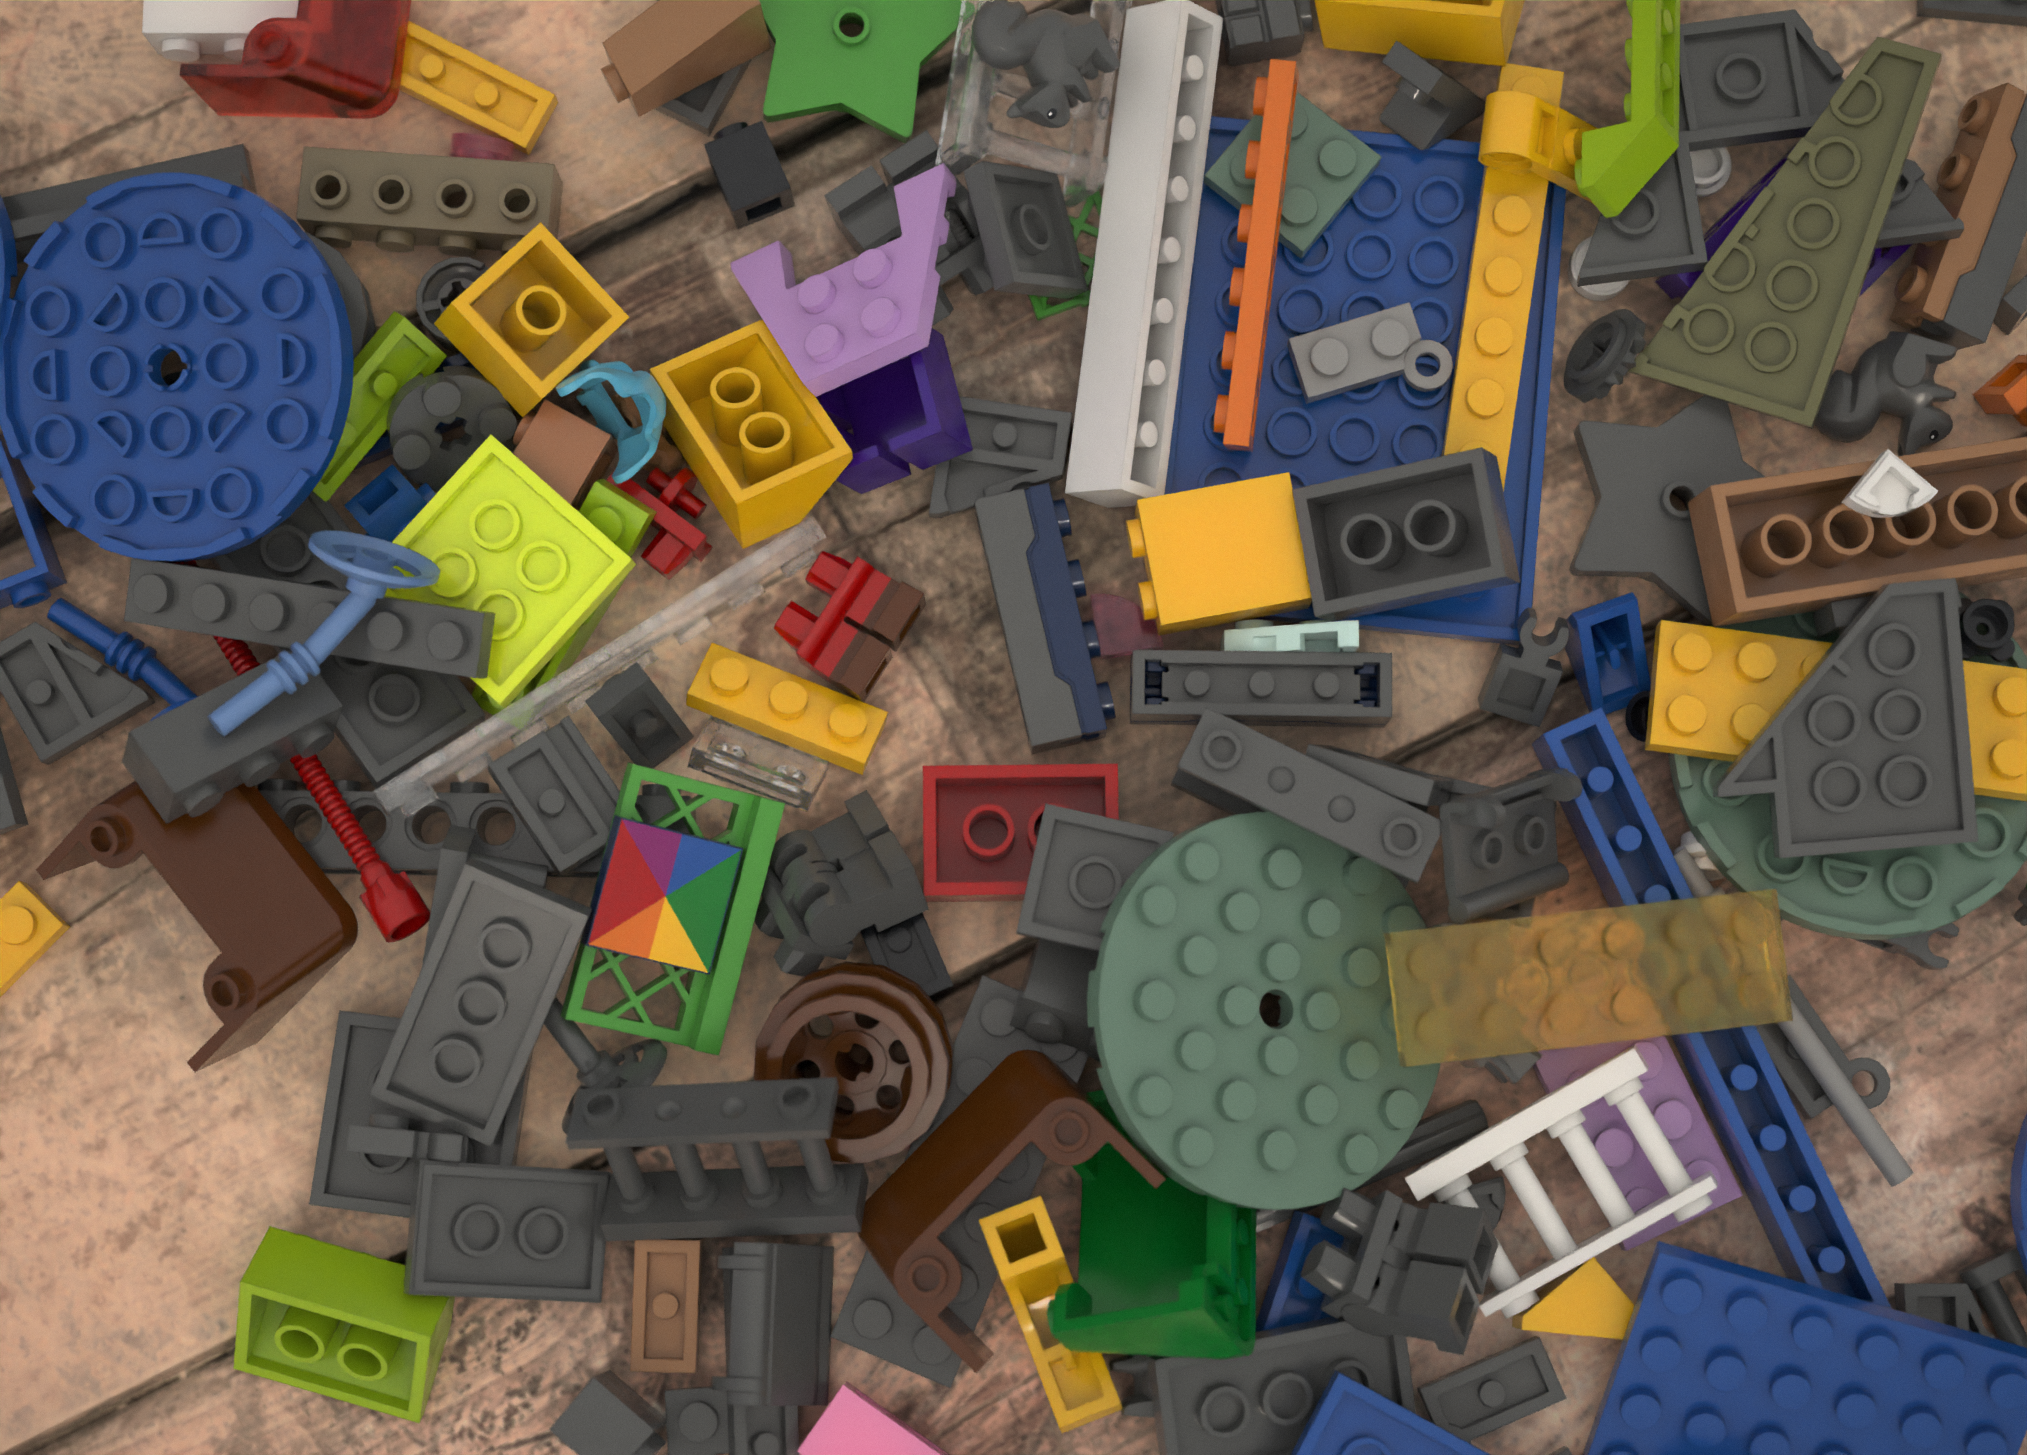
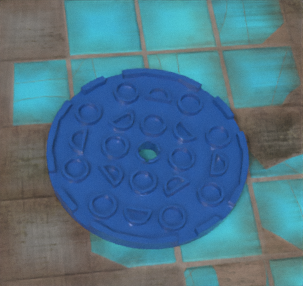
M181 172L140 175L112 183L85 197L87 203L79 207L63 222L54 221L23 260L29 266L18 285L14 298L7 297L6 315L0 338L1 430L11 457L13 459H20L26 474L36 487L32 491L36 498L65 527L76 529L90 540L98 543L99 547L126 557L150 561L188 562L228 554L260 539L291 516L320 481L335 454L346 423L353 386L354 356L346 306L338 284L314 242L294 220L260 195L221 180ZM176 351L181 361L187 364V369H183L179 379L169 386L162 378L161 364L167 354Z

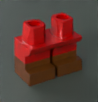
M822 551L809 570L805 580L807 584L831 599L819 617L791 601L775 623L774 631L792 649L797 651L796 655L802 665L848 696L865 702L893 658L891 649L895 652L898 650L926 606L925 595L905 582L899 583L879 572L858 556L852 564L841 557Z

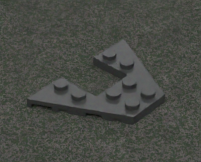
M1795 9L1680 24L1679 147L1618 216L1605 218L1602 213L1600 214L1578 274V287L1704 271L1703 268L1708 260L1690 152L1805 137L1829 105L1830 99L1845 81L1842 77L1843 69L1828 51L1821 49L1815 43L1813 31ZM1906 160L1876 248L1960 238L1964 231L1962 220L1960 218L1954 219L1922 179L1925 173L1915 161Z

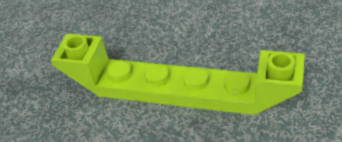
M1626 0L1627 8L1632 18V38H1628L1625 41V58L1631 72V92L1626 93L1624 96V112L1627 122L1582 132L1581 159L1575 162L1574 168L1579 192L1583 197H1588L1605 218L1618 216L1679 147L1680 0Z

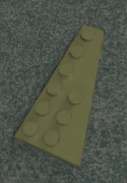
M1882 37L1875 39L1830 99L1829 105L1805 137L1799 140L1787 156V161L1769 185L1763 188L1705 265L1704 271L1679 304L1674 306L1662 322V327L1644 351L1640 352L1635 358L1636 367L1629 369V373L1804 427L1814 428L1942 60L1940 53Z

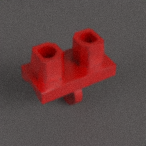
M656 467L647 477L646 483L661 493L659 499L632 479L616 484L611 475L606 481L656 511L650 525L656 528L659 533L640 555L649 566L670 580L687 565L692 557L699 562L704 560L712 549V546L706 542L707 536L676 513L681 508L694 519H698L707 507L706 503L691 493L698 481L692 470L686 467L672 479Z

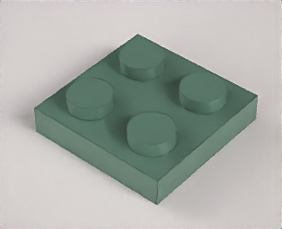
M1298 92L1296 95L1279 242L1302 259L1379 166L1382 157ZM1254 115L1204 175V184L1239 211L1241 204L1252 205L1255 180L1245 179L1246 156L1249 140L1260 141L1263 116Z

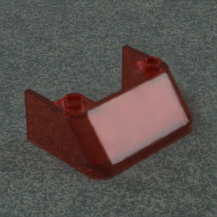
M299 0L296 18H270L260 22L250 31L244 43L241 65L181 64L179 76L218 116L375 118L386 113L394 105L399 94L411 0Z

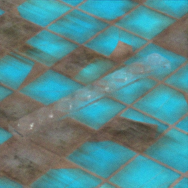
M812 515L373 791L374 798L387 817L398 810L402 812L406 819L415 815L439 799V796L433 789L434 787L455 774L462 784L488 768V764L494 761L489 753L507 741L512 740L515 747H518L540 732H546L550 727L544 718L565 705L571 714L578 712L588 706L585 700L600 690L599 684L619 671L622 673L636 661L645 670L659 660L653 650L661 644L675 637L680 646L684 645L713 626L707 615L727 603L733 612H736L766 592L760 583L761 581L779 570L788 579L814 563L818 556L813 549L827 536Z

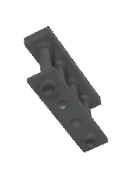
M1207 707L1177 766L1178 770L1171 782V786L1231 815L1252 812L1272 813L1391 871L1405 889L1409 880L1418 883L1441 835L1442 821Z
M836 1077L578 1089L565 1141L569 1149H604L613 1172L600 1222L606 1241L861 1232L869 1182L864 1163L832 1164L825 1139L831 1137L839 1089ZM797 1140L805 1166L768 1167L760 1141ZM732 1143L740 1168L705 1170L695 1144ZM667 1145L676 1171L641 1172L632 1147Z

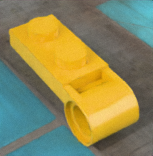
M1519 91L1493 92L1486 97L1478 161L1487 167L1498 170H1530L1593 204L1588 197H1583L1579 192L1574 168L1575 162L1581 159L1582 132L1598 128L1535 95Z

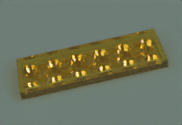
M1777 889L1384 933L1400 1066L1404 1067L1793 1021Z

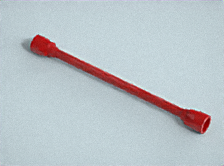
M196 561L174 562L198 566ZM213 636L217 640L218 646L221 647V651L225 653L229 664L233 666L237 677L260 665L244 640ZM298 754L290 758V762L294 765L295 770L298 771V775L302 778L303 783L307 784L306 788L311 791V796L315 798L314 801L319 804L318 807L323 811L327 822L331 824L333 831H336L335 834L340 838L341 844H344L343 847L348 851V855L352 858V862L356 865L357 870L361 871L360 881L365 887L366 892L360 894L359 898L385 941L388 943L397 942L417 932L430 920L431 912L406 872L394 873L388 862L380 860V855L376 853V849L372 846L371 841L367 840L368 836L363 833V828L355 820V815L351 813V809L347 806L346 801L342 800L343 796L341 793H338V788L334 786L333 780H330V775L326 773V769L322 766L316 754L307 758H302Z

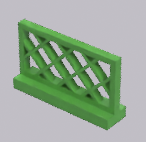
M627 763L614 816L617 815L643 822L635 808L642 780L663 785L675 806L674 810L651 824L666 828L682 818L689 833L700 837L704 836L690 812L713 798L731 802L733 807L727 829L713 837L712 840L743 848L710 975L659 963L664 974L634 992L618 965L619 962L629 956L598 949L603 959L593 965L597 948L580 943L561 1017L571 1021L688 1046L695 1051L719 1056L785 803ZM677 789L698 795L684 802ZM610 969L626 998L603 1012L582 1008L588 982ZM689 972L684 987L679 977ZM670 983L681 1001L674 1028L653 1024L640 1003ZM632 1008L639 1020L619 1015Z

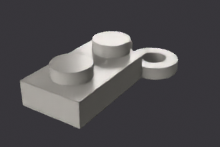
M1410 302L1290 338L1287 343L1306 404L1403 375L1406 382L1416 390L1423 392L1435 391L1447 382L1453 369L1452 356L1446 347L1432 340L1420 341L1421 335ZM1428 355L1435 358L1439 365L1438 372L1428 377L1421 375L1415 366V362L1419 357Z

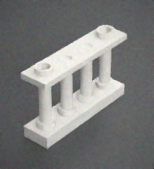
M1636 1044L1413 1170L1405 1177L1417 1201L1433 1193L1438 1203L1445 1201L1448 1205L1479 1208L1467 1188L1472 1185L1467 1173L1489 1161L1495 1171L1502 1169L1548 1247L1553 1258L1519 1277L1497 1239L1498 1247L1489 1273V1278L1496 1290L1483 1297L1479 1305L1485 1317L1500 1309L1505 1318L1512 1317L1539 1301L1540 1298L1535 1289L1671 1213L1674 1214L1678 1222H1681L1713 1203L1707 1194L1718 1188V1181L1710 1170L1691 1180L1639 1093V1090L1644 1086L1638 1076L1647 1072L1649 1066ZM1601 1097L1605 1098L1609 1107L1616 1104L1669 1193L1635 1213L1581 1124L1586 1118L1580 1109ZM1544 1129L1548 1131L1552 1139L1559 1137L1611 1225L1577 1245L1524 1156L1529 1150L1523 1141Z

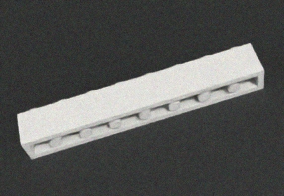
M1165 0L1126 10L1065 487L1066 494L1107 508L1136 506L1138 499L1165 494L1223 24L1221 16L1189 0Z

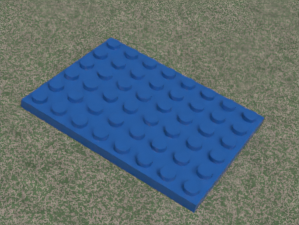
M1211 116L1204 175L1250 120ZM1348 130L1382 158L1379 166L1302 259L1278 241L1253 452L1227 449L1223 444L1224 433L1214 432L1218 394L1229 395L1232 370L1222 369L1221 366L1225 332H1237L1240 309L1239 306L1229 305L1232 272L1234 267L1245 268L1248 243L1237 242L1240 211L1204 184L1203 178L1164 495L1287 472L1290 473L1292 488L1296 489L1442 456L1485 166L1478 161L1480 142L1442 139L1428 149L1419 150L1398 134ZM1548 181L1503 491L1520 583L1339 621L1359 620V629L1510 645H1519L1521 642L1517 630L1518 619L1527 607L1532 608L1566 200V189L1551 181ZM1410 302L1421 335L1420 341L1432 340L1439 342L1448 349L1452 356L1453 369L1451 376L1441 388L1435 391L1423 392L1416 390L1406 382L1403 375L1306 404L1287 343L1290 338ZM1421 356L1415 362L1417 371L1423 376H1433L1439 370L1438 362L1432 356ZM1311 603L1308 609L1253 618L1291 623L1307 620H1325L1315 617L1313 603Z

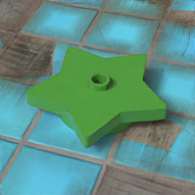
M759 0L767 31L775 43L763 106L764 120L766 122H775L833 110L849 113L889 136L907 143L912 139L919 69L973 19V7L961 0ZM845 24H857L864 29L858 36L848 37L841 32L840 27Z

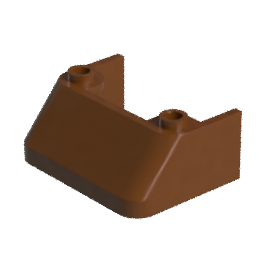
M133 781L92 808L36 869L43 880L94 861L108 868H121L135 862L144 853L222 952L208 966L203 978V990L209 1006L224 1025L187 1062L194 1072L258 1043L354 946L358 936L357 918L351 906L255 786L247 787L244 783L224 793L220 802L209 811L196 817H190L186 813L166 824L137 782Z
M1020 1050L1010 1054L865 1201L861 1232H857L861 1242L903 1301L975 1373L989 1361L994 1353L947 1306L958 1294L963 1275L958 1258L938 1237L1017 1155L1032 1142L1050 1160L1061 1165H1078L1090 1159L1108 1141L1155 1188L1168 1176L1149 1160L1136 1146L1130 1136L1048 1055L1037 1050Z

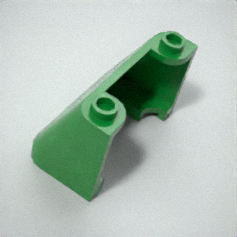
M1104 1089L1088 1092L1087 1094L1125 1131L1109 1104ZM1108 1141L1090 1159L1081 1164L1072 1165L1082 1178L1078 1283L1072 1282L1060 1285L1055 1292V1298L1050 1300L1048 1304L1047 1319L1053 1337L1073 1352L1218 1360L1252 1354L1256 1337V1209L1236 1207L1234 1204L1217 1200L1208 1195H1199L1169 1176L1155 1188Z

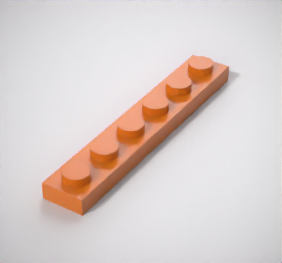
M1270 59L1268 77L1257 76L1255 84L1253 115L1263 116L1260 141L1249 140L1245 179H1254L1255 187L1252 205L1241 204L1237 231V242L1248 244L1245 268H1233L1229 305L1239 306L1240 309L1237 332H1225L1222 351V369L1232 370L1229 395L1218 394L1214 416V432L1224 433L1223 444L1230 450L1253 452L1299 79L1296 61Z

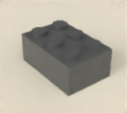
M1483 447L1292 489L1315 617L1334 622L1520 583L1497 456Z

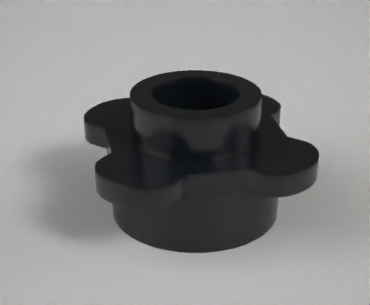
M1960 598L1962 607L1958 611L1963 660H1969L1974 655L1990 656L1996 662H2004L2009 659L2015 651V644L2010 639L2014 632V611L2012 607L2003 600L1980 599L1972 602L1968 598ZM1977 625H1984L1987 628V634H1979L1977 632Z

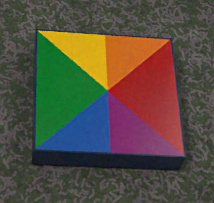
M615 815L590 908L593 910L583 931L580 943L589 947L710 975L743 848Z

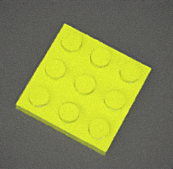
M490 435L392 541V543L413 550L434 562L440 569L437 583L418 588H387L385 596L495 613L487 678L471 679L506 709L637 564L493 435ZM396 565L393 567L399 570L404 575V577L414 576L410 572Z

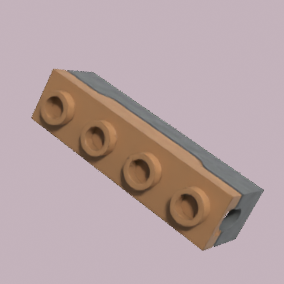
M2008 82L1973 95L1968 100L1958 118V128L1961 130L1953 151L1944 160L1937 174V184L1940 186L1936 197L1954 219L1960 218L1962 220L1964 231L1960 238L1918 243L1911 264L1899 277L1894 291L1897 301L1890 321L1904 328H1911L1910 331L1922 337L1957 347V350L1986 343L2027 232V94H2024L2023 90Z

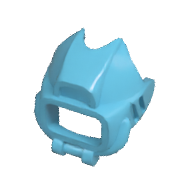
M593 359L582 362L579 372L559 383L556 391L562 397L578 388L583 389L576 398L582 406H587L597 422L596 427L610 433L617 440L619 462L611 477L616 484L632 478L656 452L663 421L666 416V397L654 377L646 371L639 370L633 372L626 363L621 361L599 364ZM608 380L614 386L618 395L624 398L631 397L634 400L640 413L642 426L633 428L625 422L601 382Z

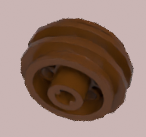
M845 961L809 972L781 995L756 1039L754 1080L806 1079L800 1062L803 1060H811L818 1065L820 1069L819 1078L836 1077L839 1085L838 1095L849 1097L853 1101L854 1111L838 1106L835 1107L831 1137L825 1139L831 1161L865 1164L899 1154L928 1131L951 1086L954 1046L942 1011L918 983L884 965ZM827 1016L832 1021L833 1031L825 1036L817 1035L811 1029L810 1021L816 1017ZM899 1039L904 1045L909 1060H899L894 1056L896 1040ZM854 1044L864 1046L871 1053L864 1064L857 1063L848 1056L847 1053ZM889 1084L898 1088L901 1093V1100L892 1106L881 1102L878 1097V1089L883 1085ZM789 1140L798 1146L797 1140Z

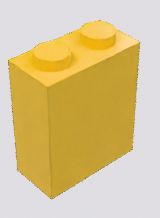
M1289 472L1137 500L1135 509L1136 519L1126 520V531L1132 558H1144L1148 581L1138 582L1139 600L1144 621L1156 620L1158 636L1303 610L1310 607L1312 598Z

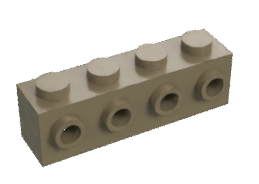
M304 146L296 220L305 232L312 234L333 248L351 247L352 240L376 242L377 247L392 252H411L414 250V245L439 246L438 250L452 256L476 255V249L501 251L503 256L540 222L558 240L563 182L555 164Z

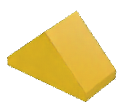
M1593 1257L1553 1279L1537 1293L1540 1298L1539 1301L1513 1316L1512 1327L1528 1331L1623 1339L1635 1305Z

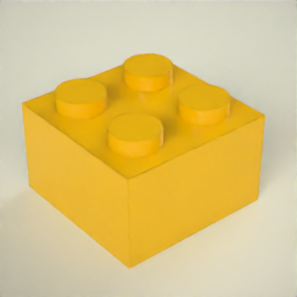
M540 222L452 301L434 322V325L500 391L508 403L524 417L630 317Z

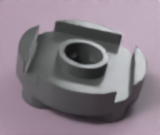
M446 366L443 367L444 372L433 373L425 378L423 374H420L410 379L397 392L388 410L386 419L387 431L394 460L411 480L421 486L426 482L432 490L439 491L490 435H493L511 452H513L515 447L513 437L517 429V420L512 408L494 385L478 370L470 367ZM456 417L463 418L462 426L466 432L464 436L453 441H443L441 432L436 429L437 425L440 422L451 424Z

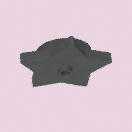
M1703 395L1659 427L1581 421L1574 429V436L1595 496V506L1569 571L1572 575L1639 577L1654 582L1703 625H1712L1688 502L1711 485L1765 477L1743 461L1728 403ZM1670 494L1679 497L1683 501L1686 511H1679L1671 505L1669 500Z

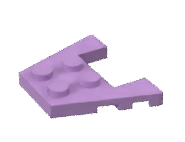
M944 163L894 186L902 235L878 248L869 249L858 257L824 273L810 276L798 285L795 282L792 255L779 240L731 262L732 272L800 380L815 397L928 347L941 277L935 270L938 247L947 243L950 225L944 217L947 198L955 197L957 185L955 176Z

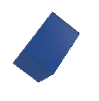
M1633 592L1574 612L1566 619L1569 628V639L1565 650L1589 712L1602 707L1605 715L1626 708L1630 700L1637 693L1650 691L1651 681L1638 600Z

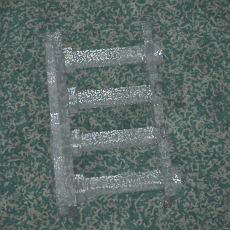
M962 0L935 167L944 163L952 174L959 175L963 170L969 168L988 154L1065 177L1062 192L1065 205L1073 208L1099 191L1106 178L1108 158L1103 155L1115 71L1105 73L1098 70L1099 76L1094 80L1084 78L1091 95V100L1087 103H1082L1078 100L1079 104L1074 108H1070V117H1073L1074 121L1069 151L994 130L993 123L987 121L990 100L995 95H999L1016 101L1030 89L1031 85L1028 77L990 67L980 59L974 48L972 24L979 8L987 1L992 2L994 0ZM1089 0L1092 1L1090 17L1098 20L1116 57H1118L1123 18L1126 15V10L1131 7L1133 0Z

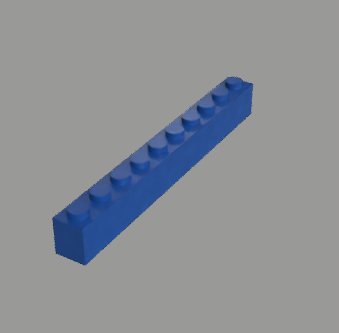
M1602 707L1542 734L1532 743V746L1543 769L1567 768L1582 783V793L1577 799L1567 802L1559 801L1786 1277L1891 1308Z

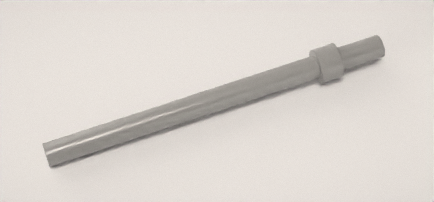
M1686 848L1674 854L1673 856L1707 927H1710L1891 1187L1906 1180L1913 1174V1171L1731 912L1736 908L1721 887L1713 888Z

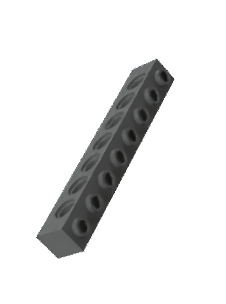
M267 779L258 784L259 792L294 836L295 823L301 814L309 810H317L322 820L319 834L311 841L301 844L325 874L361 873L352 862V858L349 857L348 851L344 849V844H341L339 841L340 838L336 836V831H333L331 824L327 822L323 811L319 809V804L314 801L315 798L311 796V791L297 790V781L287 779ZM333 780L334 786L339 790L338 793H341L343 796L342 800L346 801L347 806L351 809V813L355 815V820L358 822L369 812H383L386 819V829L381 838L372 842V846L376 849V853L380 855V860L388 862L394 873L399 874L405 871L407 875L437 876L441 847L444 840L437 844H426L422 838L421 829L423 822L429 815L435 812H446L450 818L451 825L476 829L473 852L549 866L547 877H558L504 794L489 793V784L451 782L449 793L425 792V783L392 781L386 785V792L361 791V782ZM660 784L642 785V795L637 796L635 808L640 817H642L643 822L649 824L675 809L664 786ZM681 796L684 802L692 799L690 796ZM695 809V810H693V811L690 812V813L692 814V816H693V818H694V820H695V822H696V809ZM498 813L512 814L515 820L513 836L504 844L490 845L485 837V827L489 819ZM682 818L666 827L690 834ZM604 850L561 877L597 878Z

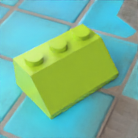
M270 1226L240 1281L233 1369L420 1423L451 1327L455 1296L403 1293L405 1265L381 1259L369 1253L357 1252L316 1240L304 1234H296Z

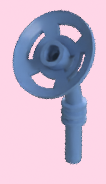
M334 530L312 533L308 543L309 549L325 564L348 576L346 588L351 592L303 645L297 641L290 645L291 654L285 650L278 654L279 663L273 659L266 663L267 672L209 714L207 717L211 724L224 737L284 691L290 695L297 691L296 682L303 686L309 681L308 673L315 677L321 672L319 665L376 603V599L385 597L387 588H418L433 585L439 579V567L425 556L413 550L379 538ZM396 565L410 572L414 576L404 577V575L399 570L393 567Z

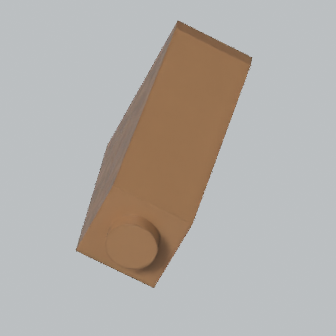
M659 0L602 42L610 64L601 68V72L617 102L620 103L629 98L637 115L640 117L771 49L761 3L759 0Z

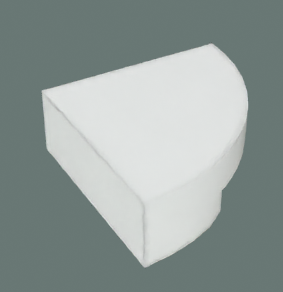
M1887 449L1878 456L1841 502L1863 515L1891 518L1917 509L1933 498L1938 490Z

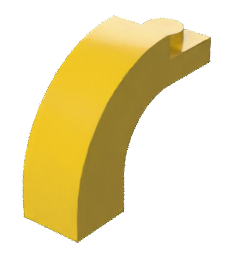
M1038 1196L980 1219L979 1222L1019 1321L1061 1433L1120 1411L1123 1407L1102 1353L1070 1351L1059 1340L1055 1339L1050 1331L1047 1319L1048 1304L1050 1300L1055 1298V1292L1060 1285L1072 1283L1074 1280L1042 1197Z

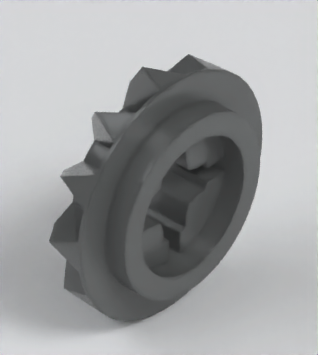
M1619 309L1597 319L1589 325L1576 340L1568 355L1564 373V387L1566 391L1583 403H1586L1594 398L1602 399L1606 397L1613 385L1623 384L1624 375L1629 369L1636 367L1635 357L1645 347L1646 341L1643 335L1646 324L1632 311Z

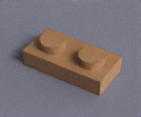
M635 1240L630 1372H698L703 1240Z

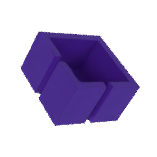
M931 328L928 347L816 397L853 454V460L838 476L836 481L860 494L911 475L909 463L924 470L973 450L944 336ZM853 429L854 435L849 433L848 430Z

